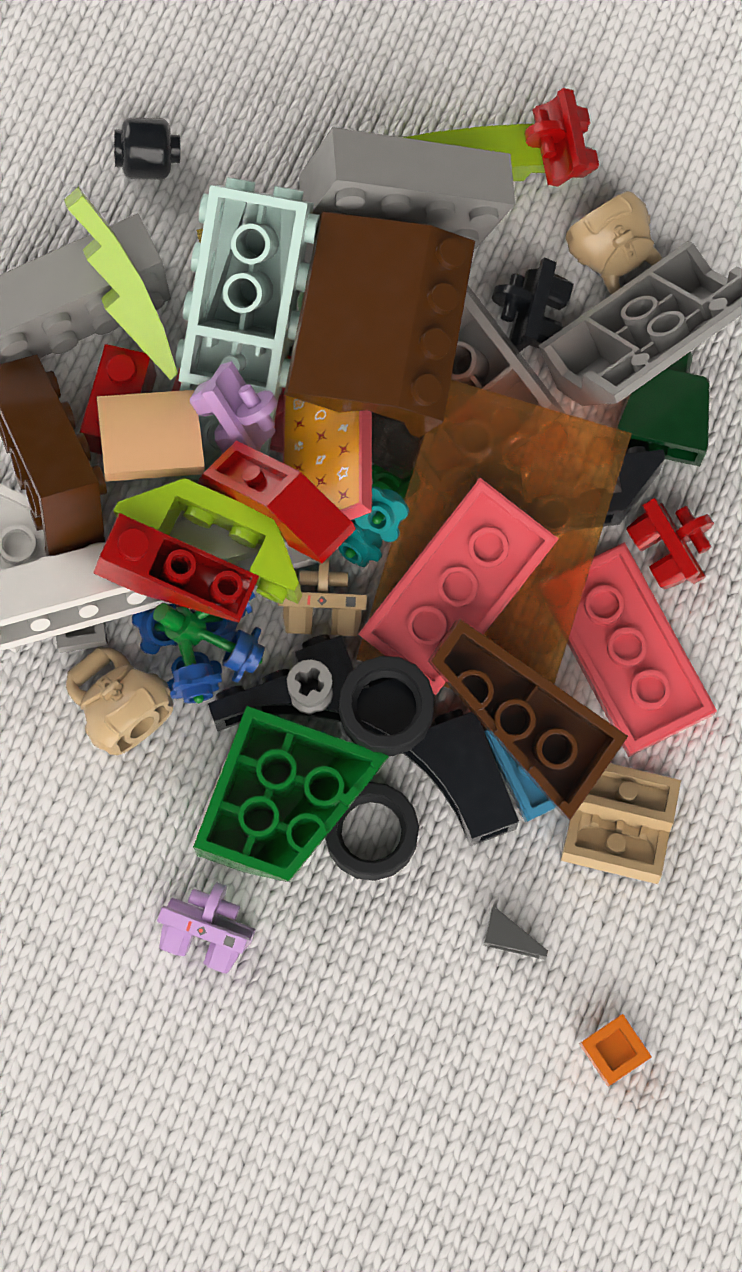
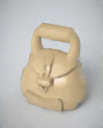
M629 191L619 194L573 224L566 232L569 252L578 260L577 262L587 265L594 272L601 275L611 295L621 288L619 283L620 276L636 269L644 261L653 266L662 259L651 239L649 226L651 218L646 204Z
M97 647L67 672L66 689L71 699L84 710L87 721L85 725L86 734L95 747L105 750L111 755H121L137 746L157 730L173 711L174 703L170 697L171 691L166 681L159 678L157 674L145 673L134 669L128 659L121 652L113 648ZM111 661L113 662L115 669L97 680L88 691L79 688Z

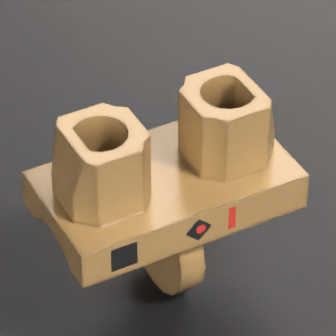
M327 558L323 564L319 562V571L300 570L299 584L318 586V593L302 592V597L298 604L286 598L283 604L278 603V606H283L286 633L312 634L313 608H332L331 635L357 636L362 610H367V595L329 593V586L348 587V572H330V558Z

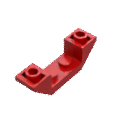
M237 440L201 475L197 482L273 519L289 547L321 564L356 530L353 522L302 472Z

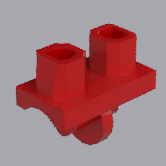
M562 88L557 92V96L553 100L532 109L535 124L525 130V140L528 146L540 148L548 185L559 187L572 177L584 178L598 169L597 151L586 147L583 134L588 131L590 125L588 108L576 104L574 90Z
M653 498L642 506L646 513L633 521L626 530L640 551L646 550L663 540L670 554L649 566L659 586L663 589H668L686 580L696 584L706 578L687 542L692 541L699 554L706 552L712 547L704 534L714 525L710 515L706 514L695 519L688 506H684L675 512L682 524V527L678 529L663 503H658L657 499Z

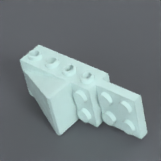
M226 177L225 186L210 185L209 194H203L199 209V222L204 223L201 243H195L191 258V271L196 272L193 291L187 292L183 308V319L188 320L186 337L179 340L175 358V366L180 368L178 380L181 382L180 391H195L198 385L211 380L221 364L232 361L245 383L250 384L255 393L271 391L278 402L279 395L282 393V387L285 388L291 361V359H287L289 347L294 345L300 311H297L296 307L299 291H305L310 263L304 262L307 243L314 244L320 217L319 214H313V202L302 201L304 191L274 186L273 195L254 192L256 182ZM277 406L273 410V412L269 414L273 421H275ZM215 414L205 417L199 415L205 464L204 472L223 454L215 442L214 431L220 424ZM269 438L260 449L261 453H264L268 456L271 438ZM188 475L179 477L199 480L201 475Z

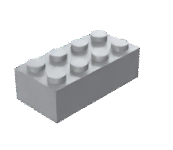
M331 128L299 175L300 191H304L302 201L314 203L313 214L320 215L322 212L432 225L474 240V249H477L515 206L511 154L342 128Z
M137 213L110 225L136 267L157 311L171 297L163 262ZM91 234L0 274V364L38 354L39 359L51 353L62 354L73 349L78 344V341L95 333L98 335L107 334L120 326L105 310L101 300L112 287L87 261L82 250L94 240Z

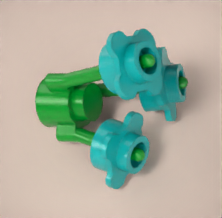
M378 460L372 465V512L357 517L352 521L356 530L338 547L342 556L349 562L360 567H366L371 560L378 562L382 558L380 550L383 545L382 540L393 542L400 536L398 527L409 515V508L405 501L417 493L421 485L418 472L406 461L396 460L387 466L383 461Z

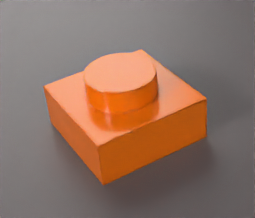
M623 1014L579 1043L608 1087L652 1058Z

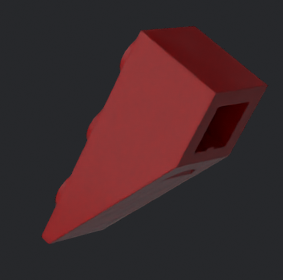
M119 513L93 574L138 594L238 623L259 578L258 575L121 513Z

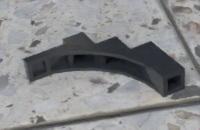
M328 634L315 636L302 643L303 649L295 651L296 664L303 660L312 659L324 664L331 673L333 697L325 710L308 715L294 708L287 688V677L290 670L281 669L262 678L263 684L244 690L242 685H238L215 695L217 700L208 703L217 732L240 724L246 706L272 715L313 716L341 722L339 716L340 689L348 674L354 670L342 636L331 639ZM380 678L371 681L368 684L369 687L362 689L357 699V712L360 721L369 730L377 734L392 735L403 731L411 724L416 714V700L413 692L405 683L395 678ZM313 679L308 685L300 683L302 695L308 696L312 690L320 692L319 683L316 679ZM462 709L453 710L435 718L436 725L429 728L425 738L410 751L402 754L416 764L442 792L456 814L469 846L516 830L519 820L481 722L472 712L464 715Z

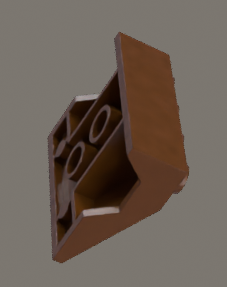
M322 212L318 221L284 395L336 412L368 410L404 422L410 435L418 438L444 422L475 241L432 225Z

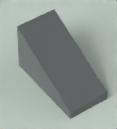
M492 906L483 946L545 960L548 950L495 906Z

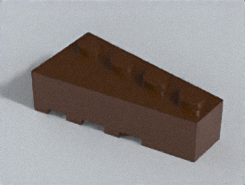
M38 354L0 364V437L6 453H10L20 489L26 491L31 508L30 514L37 531L43 530L46 556H56L85 548L93 543L105 542L100 496L107 494V487L101 468L98 465L91 467L89 463L91 461V454L85 435L83 433L76 434L74 431L76 424L68 401L61 403L59 400L61 393L55 373L53 371L46 372Z
M461 619L454 622L428 660L430 665L561 815L571 820L628 735Z

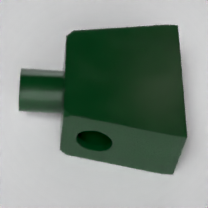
M691 352L631 393L618 424L612 448L625 450L636 446H646L650 448V451L664 449L666 460L701 466L708 448L709 379L689 373L693 358Z

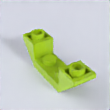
M186 478L117 502L113 510L116 517L121 513L167 535H170L183 510L185 511L184 517L192 523L210 529L212 524L230 531L228 536L243 546L255 548L257 543L262 545L249 572L259 576L256 583L258 586L256 592L276 603L283 604L285 598L297 604L299 603L302 592L283 537L275 521L266 515Z

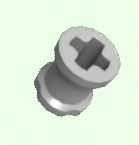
M312 659L303 660L295 664L289 671L287 688L294 708L301 713L310 715L323 711L329 706L333 697L332 676L324 664ZM313 679L318 680L320 692L312 690L308 696L302 695L300 683L308 685Z

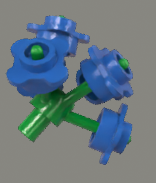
M252 592L249 601L256 597L254 592ZM249 601L241 618L245 616L246 611L249 614L253 610ZM161 603L154 609L132 615V624L139 629L142 638L140 648L144 653L149 655L157 654L163 646L173 645L179 647L181 656L173 662L171 667L173 678L167 682L172 699L183 698L184 703L199 704L212 698L213 692L219 690L218 683L222 682L220 675L222 673V666L220 662L216 660L210 661L206 654L193 651V647L202 640L225 650L222 665L235 671L232 681L236 683L240 681L244 671L253 673L263 661L262 656L265 647L258 644L261 629L255 627L250 635L240 629L236 631L238 622L197 610L193 612L183 606L177 608L175 604Z

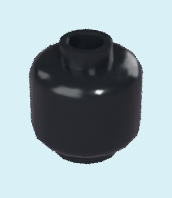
M127 118L122 124V129H114L115 167H122V171L128 179H165L170 173L171 163H180V135H171L170 125L163 118Z

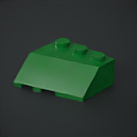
M246 706L193 848L197 856L235 870L290 882L389 756L380 752H373L363 746Z

